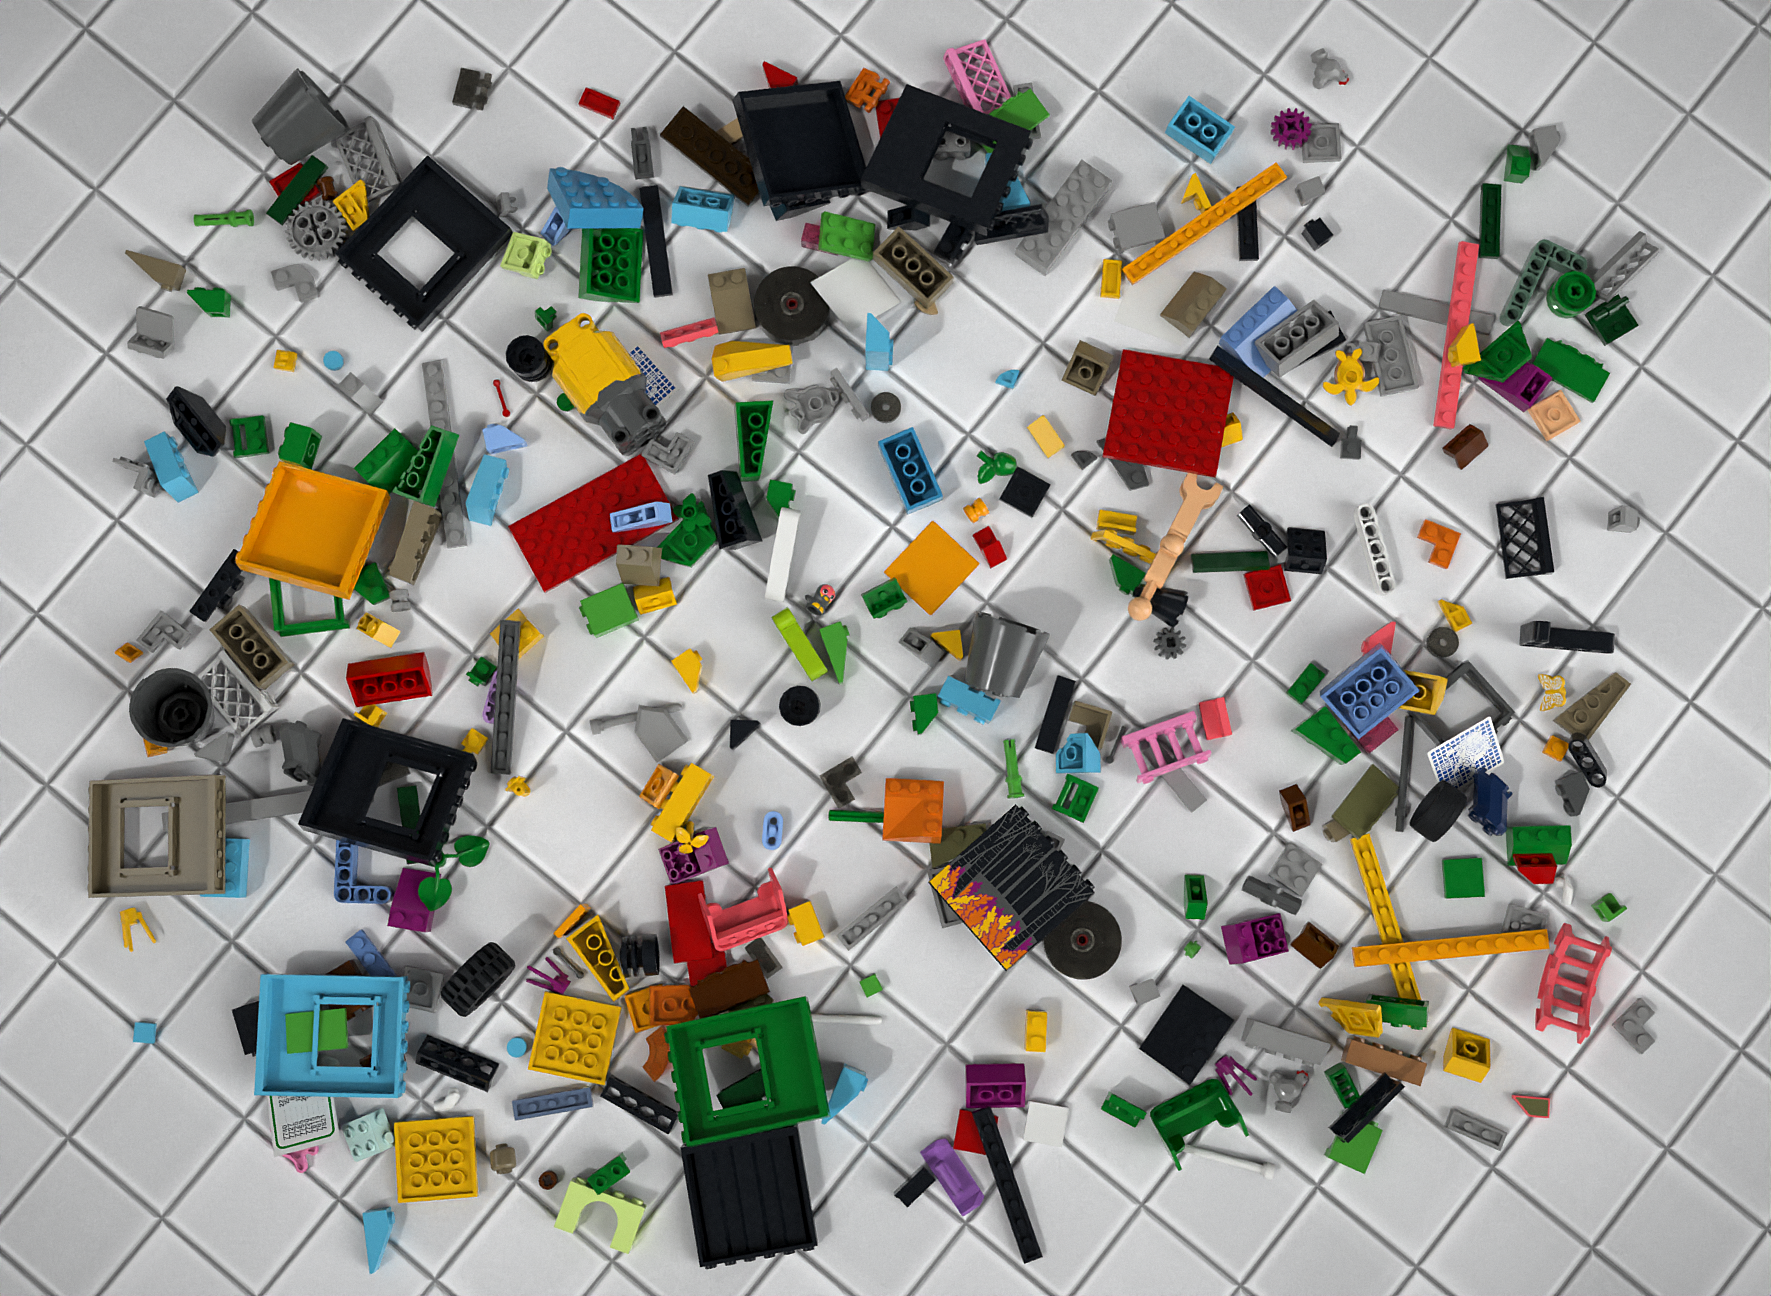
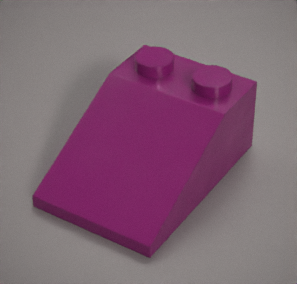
M408 868L402 869L392 901L387 926L425 933L431 932L435 911H429L421 901L418 888L425 878L433 877L436 879V873Z

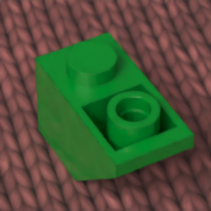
M195 287L194 290H187V294L210 317L230 318L231 295L225 289L213 288V290H206L202 287Z
M770 479L766 499L778 518L781 508H789L790 501H794L796 490L793 489V484Z
M936 693L913 696V701H910L911 712H915V720H912L913 731H917V735H922L938 714Z

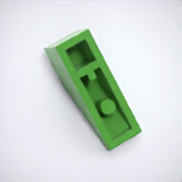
M840 621L819 629L839 685L843 684L848 643L847 636L850 635L847 626H842Z

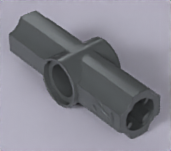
M1249 875L1244 881L1241 890L1259 898L1265 904L1275 908L1278 907L1293 915L1297 914L1302 905L1301 899L1284 892L1282 888L1270 883H1264Z

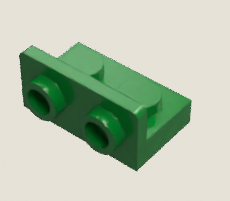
M1111 1092L1108 1093L1101 1106L1102 1111L1134 1128L1137 1126L1140 1118L1144 1120L1147 1114L1143 1109Z
M623 1152L587 1178L597 1195H600L630 1173V1169L625 1163L627 1158Z

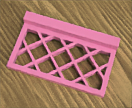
M985 39L957 49L950 48L946 50L943 59L964 106L983 112L980 104L984 101L992 105L990 110L983 112L989 114L994 109L1002 106V104L996 102L998 95L1006 98V100L1011 97ZM982 46L985 51L984 57L974 53L975 48ZM965 53L970 57L967 62L959 59L958 54ZM971 57L982 61L979 68L969 64ZM984 62L991 65L993 69L991 73L981 69ZM967 68L977 72L975 79L967 76ZM979 73L989 77L987 84L976 80ZM991 79L999 82V90L989 86ZM974 84L984 88L982 95L974 92ZM986 90L996 93L994 101L984 97Z

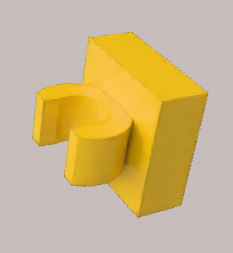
M277 350L273 368L294 372L297 353Z

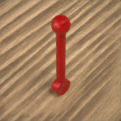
M495 379L493 385L497 389L502 404V414L504 417H509L510 411L506 408L499 386L500 381Z

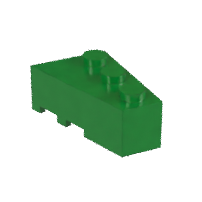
M1326 706L1319 708L1291 730V732L1299 735L1306 742L1321 750L1322 753L1340 765L1347 764L1361 753Z

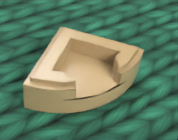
M914 301L915 306L921 312L929 315L938 314L935 303L926 309L921 303Z

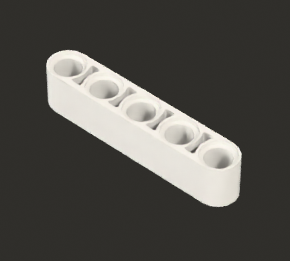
M1364 503L1354 510L1353 516L1374 591L1380 596H1385L1395 589V580L1375 509L1371 504ZM1361 509L1367 511L1368 516L1366 518L1360 514ZM1366 527H1369V528L1372 529V531H1373V535H1372V536H1369V535L1366 534V532H1365ZM1371 545L1377 547V554H1373L1371 552ZM1376 564L1382 565V573L1376 570ZM1381 582L1387 583V591L1381 588Z
M781 508L765 599L784 602L801 515L799 510Z

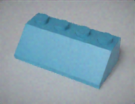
M867 313L866 370L888 371L889 365H892L893 339H890V333L871 313Z

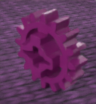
M1287 108V113L1281 110L1280 117L1275 115V122L1271 123V127L1274 128L1270 132L1271 135H1274L1273 142L1278 140V147L1284 144L1285 150H1287L1288 146H1291L1292 150H1294L1295 145L1301 148L1302 141L1307 143V136L1311 135V130L1308 129H1311L1312 123H1307L1309 116L1304 118V111L1299 114L1297 113V108H1295L1294 112ZM1300 123H1302L1304 131L1299 127ZM1278 127L1283 131L1282 135H1280Z

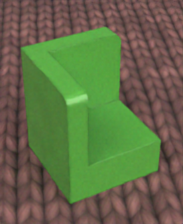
M1612 893L1606 894L1591 905L1602 922H1610L1627 910L1625 905H1620Z

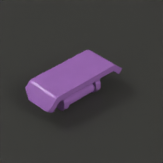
M946 1138L936 1140L920 1152L962 1216L967 1215L981 1205L984 1199L982 1191Z

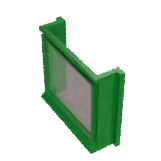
M269 578L274 631L279 632L280 637L350 629L349 621L344 617L343 598Z

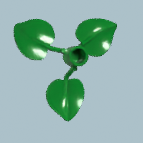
M474 835L463 836L454 844L457 854H444L442 852L441 860L435 866L436 879L427 877L420 883L418 888L419 897L429 911L441 908L451 896L452 886L448 879H440L439 868L446 864L447 858L459 857V861L463 866L475 867L485 858L490 845L488 840Z

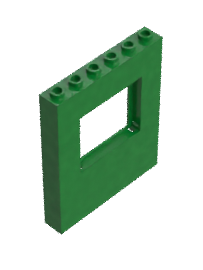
M806 996L666 1026L667 1031L664 1032L666 1043H669L670 1046L668 1059L669 1063L673 1064L674 1070L671 1071V1078L677 1087L674 1095L676 1103L680 1105L678 1119L680 1123H683L684 1131H681V1137L687 1147L831 1117L809 1000ZM756 1038L767 1100L713 1111L703 1049Z

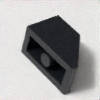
M908 205L888 210L887 229L895 230L898 226L902 230H919L930 227V214Z

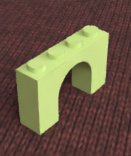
M577 1177L570 1181L554 1227L573 1234L582 1210L587 1204L594 1201L608 1203L613 1207L618 1218L617 1228L610 1248L629 1254L647 1205L643 1204L644 1201L639 1198L632 1197V1199L624 1197V1193L616 1190L614 1192L605 1190L600 1195H597L592 1186L588 1184V1180Z

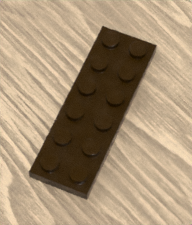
M683 106L660 133V137L749 207L759 194L750 159Z

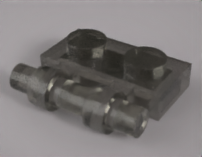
M461 67L452 100L453 105L472 109L473 102L477 103L476 109L483 111L484 105L488 101V90L492 86V74L485 73L484 79H480L481 74L479 71ZM477 86L481 87L479 95H475Z

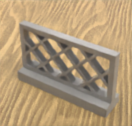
M372 116L365 118V122L351 128L348 132L335 139L353 185L358 181L355 177L358 169L365 171L363 177L365 186L372 188L370 196L367 197L368 203L394 191L402 183L379 122ZM366 128L367 136L365 140L357 138L359 132ZM346 137L352 138L349 148L343 146L342 139ZM356 140L363 142L360 153L353 150ZM368 145L374 148L372 157L364 154ZM351 153L359 155L355 165L349 162ZM363 157L370 159L367 169L359 167ZM375 161L381 165L378 174L371 171ZM369 174L377 176L374 186L366 184ZM381 178L387 180L388 187L384 189L378 188Z

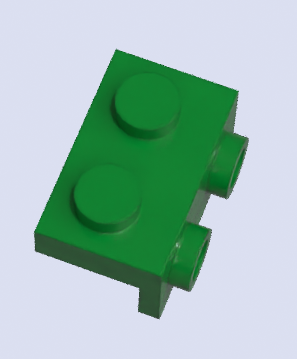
M895 577L861 594L873 619L882 618L887 615V612L893 609H900L908 602Z

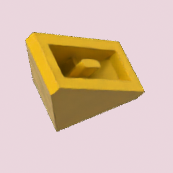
M960 630L932 633L930 638L959 661L963 659Z

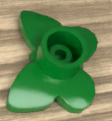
M693 493L683 500L682 505H676L673 509L674 514L683 519V527L687 532H693L696 526L705 527L712 523L706 514L699 512L696 508L697 502Z

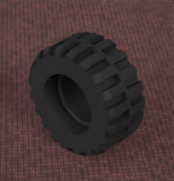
M489 942L475 952L451 976L441 989L442 991H440L441 998L459 1016L466 1017L482 1005L501 986L514 970L515 961L497 943Z

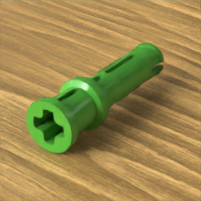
M251 209L245 212L231 210L229 213L195 214L194 224L197 227L212 225H231L233 227L248 225L250 227L254 225V214Z
M1010 739V747L1009 740L1003 741L1008 775L1005 779L1009 791L1007 799L1025 797L1021 788V781L1023 779L1018 771L1015 739Z

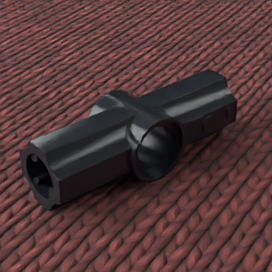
M1250 504L1236 515L1250 530L1253 538L1259 541L1274 558L1287 548L1286 544L1272 530V526L1265 522ZM1258 527H1263L1266 530V535H1260Z

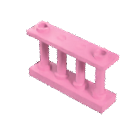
M1194 711L1122 736L1121 743L1123 748L1129 747V749H1132L1141 775L1137 776V783L1143 782V784L1152 782L1154 777L1196 762L1197 764H1202L1208 761V758L1211 756V750L1203 752L1193 729V723L1197 719ZM1183 727L1186 730L1196 755L1188 758L1184 757L1175 735V729ZM1162 734L1168 736L1177 758V762L1169 765L1166 764L1157 742V736ZM1146 740L1150 743L1160 768L1148 771L1139 749L1140 742Z

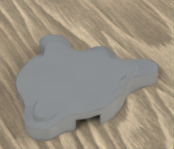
M812 385L801 391L787 389L784 392L785 399L796 404V407L791 409V415L799 421L798 431L801 434L807 433L812 425L827 420L833 413L835 404L840 400V395L837 391L819 387V385Z

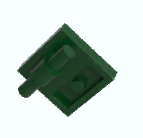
M1618 294L1608 303L1604 302L1585 314V317L1604 346L1639 326L1626 307V304L1629 303L1627 296L1621 298Z

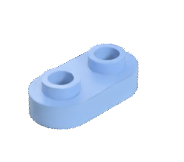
M771 811L764 817L762 843L766 849L776 850L782 843L783 817L780 813ZM773 817L777 819L775 825L770 823V819ZM770 837H775L776 842L774 844L769 843Z

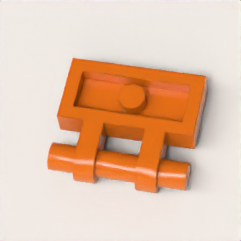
M863 68L846 93V101L858 108H861L865 102L867 105L864 110L870 113L878 105V100L882 94H885L888 90L887 87L890 81L884 78L879 83L880 76L877 73ZM875 89L876 91L873 96H869L871 91Z

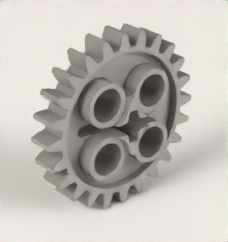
M313 199L312 205L305 201L306 207H302L299 204L300 210L296 211L293 209L292 211L295 215L288 216L291 222L286 223L287 227L290 228L285 230V233L290 235L286 238L288 242H292L290 247L295 249L297 254L301 253L304 259L308 256L311 261L314 259V256L318 261L321 260V256H324L327 260L329 253L335 256L334 250L338 251L340 249L338 245L344 244L342 238L348 237L344 233L348 228L344 225L347 221L342 218V213L338 212L336 206L332 208L330 202L325 205L323 200L318 204ZM312 215H313L314 223H315L316 226L318 227L317 231H318V234H319V236H320V238H321V240H322V243H323L322 245H320L319 237L315 234L316 228H315V226H314V224H313V222H312V220H311V216H312ZM322 216H326V219L324 221L319 222V219ZM304 222H308L305 228H301ZM332 233L329 239H325L326 234ZM310 239H314L311 245H307Z

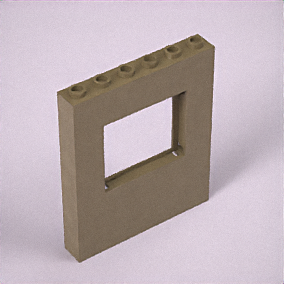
M225 775L89 781L88 898L225 894ZM168 806V867L124 868L125 808Z

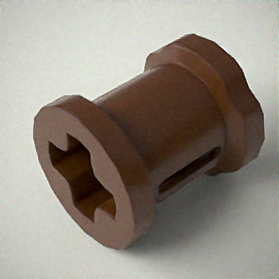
M331 176L322 177L317 180V185L320 186L323 194V201H331L339 196L338 192L335 191L334 179Z

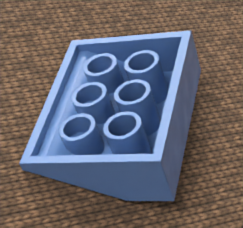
M1274 286L1221 336L1219 345L1264 378L1271 369L1267 367L1255 345V341L1298 310Z
M1379 643L1320 690V697L1351 732L1360 739L1420 690L1391 654Z

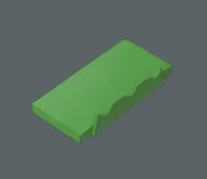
M1031 88L1024 93L1018 91L1017 95L1010 97L1000 108L994 109L988 114L1028 130H1032L1050 116ZM982 145L987 153L993 152V148Z

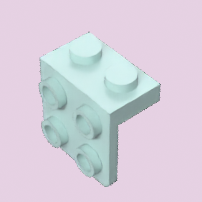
M383 1108L342 1125V1131L351 1155L356 1162L395 1146V1137Z

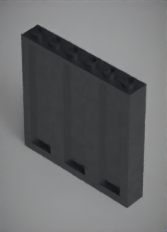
M798 1124L693 1147H687L686 1144L680 1147L700 1267L713 1269L717 1267V1264L721 1263L729 1266L736 1264L738 1260L744 1259V1262H751L760 1256H764V1259L775 1257L776 1253L783 1252V1255L795 1253V1250L798 1249L811 1251L815 1249L814 1246H818Z

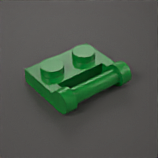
M263 415L229 420L233 433L234 458L269 454L266 422ZM240 426H245L247 450H242Z
M1067 774L1065 777L1066 782L1058 800L1051 809L1084 823L1099 787ZM1073 783L1078 785V788L1069 808L1066 809L1063 805Z

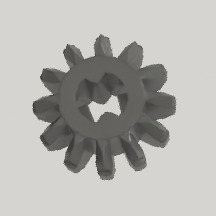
M1171 627L1169 632L1167 628H1163V634L1161 632L1156 634L1160 639L1153 640L1154 643L1159 644L1154 647V650L1161 649V652L1158 654L1160 657L1166 653V660L1170 658V654L1173 659H1176L1177 653L1179 655L1183 654L1180 648H1185L1186 644L1181 643V641H1184L1186 638L1185 636L1179 638L1181 631L1179 630L1175 634L1174 627ZM1166 639H1167L1168 641H1169L1170 639L1173 641V643H1172V645L1174 646L1173 648H1172V646L1167 647V643H1168V642L1166 641Z

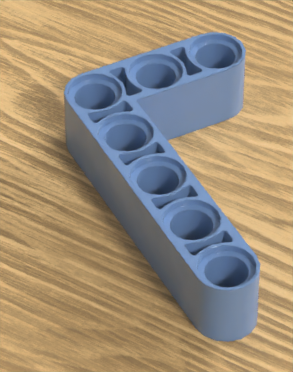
M336 840L334 898L339 903L385 904L393 901L395 891L390 886L357 885L358 846ZM346 850H349L351 854L348 860H345L343 857V853ZM345 869H347L350 873V876L347 880H345L342 877V873ZM344 889H347L349 892L347 899H343L341 895ZM364 889L368 891V898L365 900L361 897V892ZM383 889H385L388 892V897L386 900H383L380 897V893Z

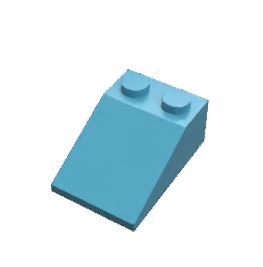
M844 1063L828 1103L831 1117L822 1119L821 1124L825 1125L856 1098L860 1091L864 1092L868 1082L866 1072Z

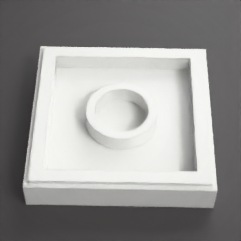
M1029 1100L1023 1141L1062 1148L1069 1108Z

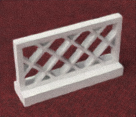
M226 649L222 650L218 657L197 676L202 680L206 675H212L211 687L206 686L211 695L212 703L242 738L246 737L251 732V729L260 724L271 712H275L280 707L266 690L255 685ZM220 662L225 665V674L217 673V665ZM216 676H225L224 687H216ZM229 677H235L238 680L237 688H229ZM216 689L224 690V701L216 699ZM229 690L237 691L236 702L228 701ZM241 691L249 693V703L241 702ZM228 704H236V715H230L227 712ZM241 705H249V716H240ZM254 706H260L264 713L259 717H253ZM240 718L248 719V727L244 731L240 727Z

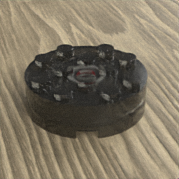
M796 266L782 267L768 274L759 284L754 298L755 314L760 328L773 341L782 345L799 346V344L817 338L827 326L830 317V307L810 283L819 278L812 271Z
M1086 901L1042 941V947L1047 960L1057 971L1070 978L1087 980L1101 976L1114 965L1121 951L1122 936L1118 922L1106 908L1097 903ZM1081 936L1084 937V942L1082 943L1079 942Z

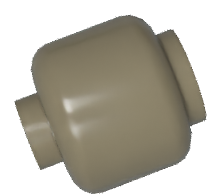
M506 1143L496 1145V1149L490 1152L491 1169L496 1171L497 1174L512 1172V1169L516 1167L515 1149L508 1147Z

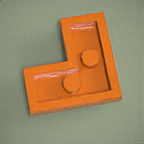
M1425 519L1417 538L1434 544L1428 563L1447 569L1461 533Z

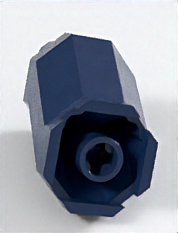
M1479 768L1474 773L1473 805L1468 809L1470 813L1467 816L1473 822L1480 823L1483 826L1482 830L1487 835L1502 836L1507 830V805L1512 792H1507L1509 789L1508 785L1494 773L1488 775L1485 773L1487 771L1486 768Z

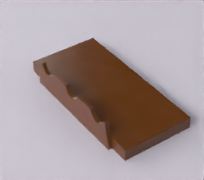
M757 959L752 962L743 960L739 964L726 967L721 972L712 973L705 979H698L697 986L689 989L700 1019L716 1016L770 992Z

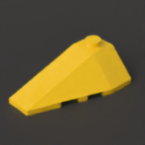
M729 341L715 345L711 358L714 377L721 382L793 364L789 345Z

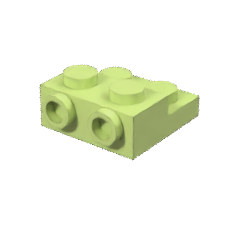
M513 232L500 267L518 272L522 276L538 279L539 275H542L545 271L544 262L546 258L551 255V244L542 238Z

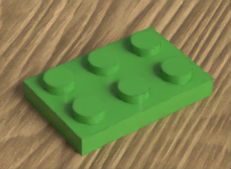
M824 211L821 213L818 250L870 262L873 259L875 224Z

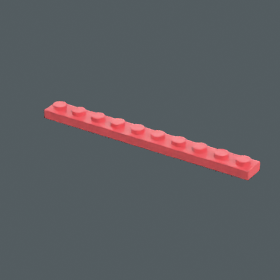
M1464 241L1458 243L1434 427L1451 430L1455 426L1463 366L1451 367V363L1448 360V348L1461 328L1469 323L1479 244Z

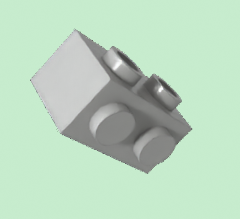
M946 131L934 158L937 160H946L947 158L964 160L969 158L970 140Z

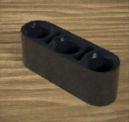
M1578 732L1572 734L1568 744L1571 755L1591 786L1597 788L1604 786L1607 780V769L1584 734ZM1579 741L1583 745L1578 747L1575 746L1573 742ZM1588 757L1591 758L1593 761L1588 763L1585 762L1583 759ZM1601 774L1603 777L1598 779L1595 778L1593 775Z

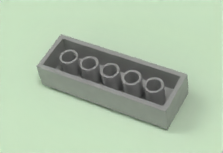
M1081 159L1045 208L1049 216L1048 233L1024 237L1017 246L1015 255L1046 276L1107 193L1112 180Z

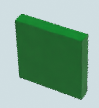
M1482 858L1442 860L1445 899L1485 897Z

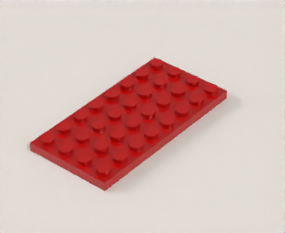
M642 453L508 526L545 593L616 555L617 545L632 546L679 520L670 504L671 523L612 532L610 513L653 502L670 503L646 459L641 456Z

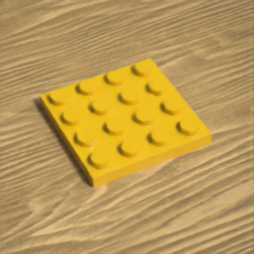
M545 991L528 1070L605 1085L622 1007Z
M474 1116L394 1122L398 1203L479 1196Z

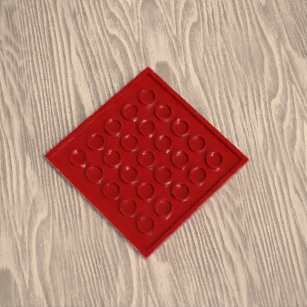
M1123 349L1102 457L1216 478L1234 377L1216 365Z

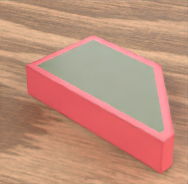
M1512 1095V1099L1516 1101L1527 1116L1549 1118L1550 1098Z

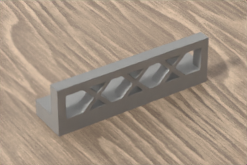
M1639 231L1591 278L1595 284L1596 297L1608 303L1660 252L1659 248L1647 243L1645 233ZM1644 249L1651 251L1648 255L1640 256ZM1638 262L1635 268L1627 269L1630 263ZM1625 275L1623 280L1614 281L1616 276ZM1612 287V290L1607 295L1601 292L1604 288Z

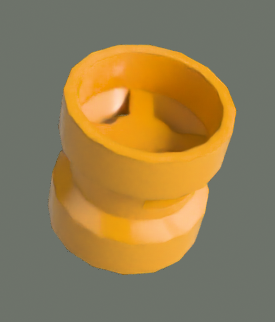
M981 498L974 500L972 505L963 507L965 514L973 524L978 521L979 517L989 514V510Z

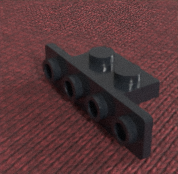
M236 549L232 550L190 609V613L203 622H207L217 607L224 609V607L229 606L234 593L239 591L244 584L245 577L240 575L243 570H240L235 563V557L238 552Z

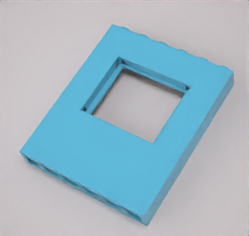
M260 974L254 1095L362 1098L401 1097L402 1093H405L406 1090L403 1073H406L407 1069L404 1053L407 1052L408 1042L405 1041V1033L408 1032L409 1023L406 1021V1013L409 1012L407 993L410 992L408 976ZM320 1004L374 1005L371 1067L317 1066ZM314 1011L312 1052L287 1054L285 1014Z

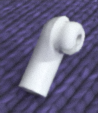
M1564 876L1556 877L1555 885L1563 890L1561 903L1571 905L1574 891L1571 883Z

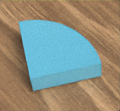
M1009 370L998 376L995 383L1013 389L1019 370Z

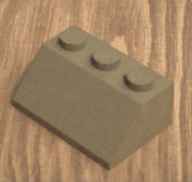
M1194 271L1161 312L1160 316L1190 338L1223 296L1227 288L1214 278Z

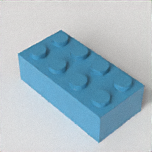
M913 427L878 441V448L907 515L943 500L942 492Z

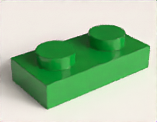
M1309 663L1286 693L1301 705L1324 678L1325 674L1312 663Z

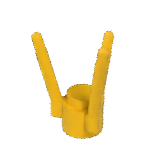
M136 908L119 912L125 948L129 946V951L133 952L130 926L138 924L137 920L140 921L151 941L156 943V939L144 921L141 912H136Z

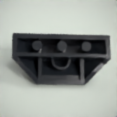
M175 386L166 398L167 404L170 406L174 425L197 453L211 457L216 456L225 444L226 425L203 397Z

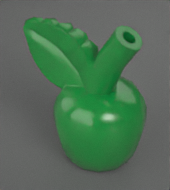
M980 451L977 457L985 464L978 470V483H986L995 475L1008 476L1013 474L1017 466L1015 457L1005 452H997L991 458L983 451Z

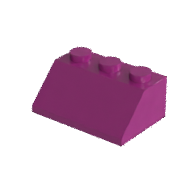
M1024 1063L965 1064L966 1108H984L989 1105L991 1108L1025 1107L1026 1077Z

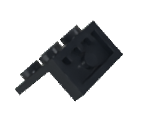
M1287 528L1288 553L1284 563V571L1322 574L1327 561L1325 531Z

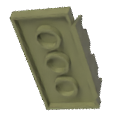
M1372 764L1331 817L1358 840L1372 829V826L1379 820L1382 813L1389 807L1392 800L1398 795L1395 792L1399 786Z

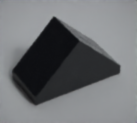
M730 720L729 747L734 751L762 724L758 720Z

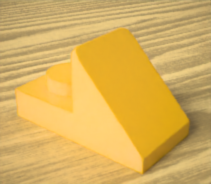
M1194 173L1190 178L1181 204L1194 199L1193 202L1196 210H1200L1202 214L1211 207V204L1197 174Z

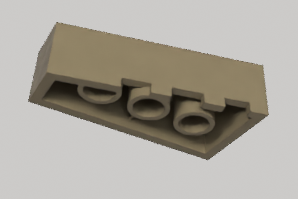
M413 502L400 543L396 549L394 560L389 565L388 575L411 585L415 584L443 518L439 511L419 502Z

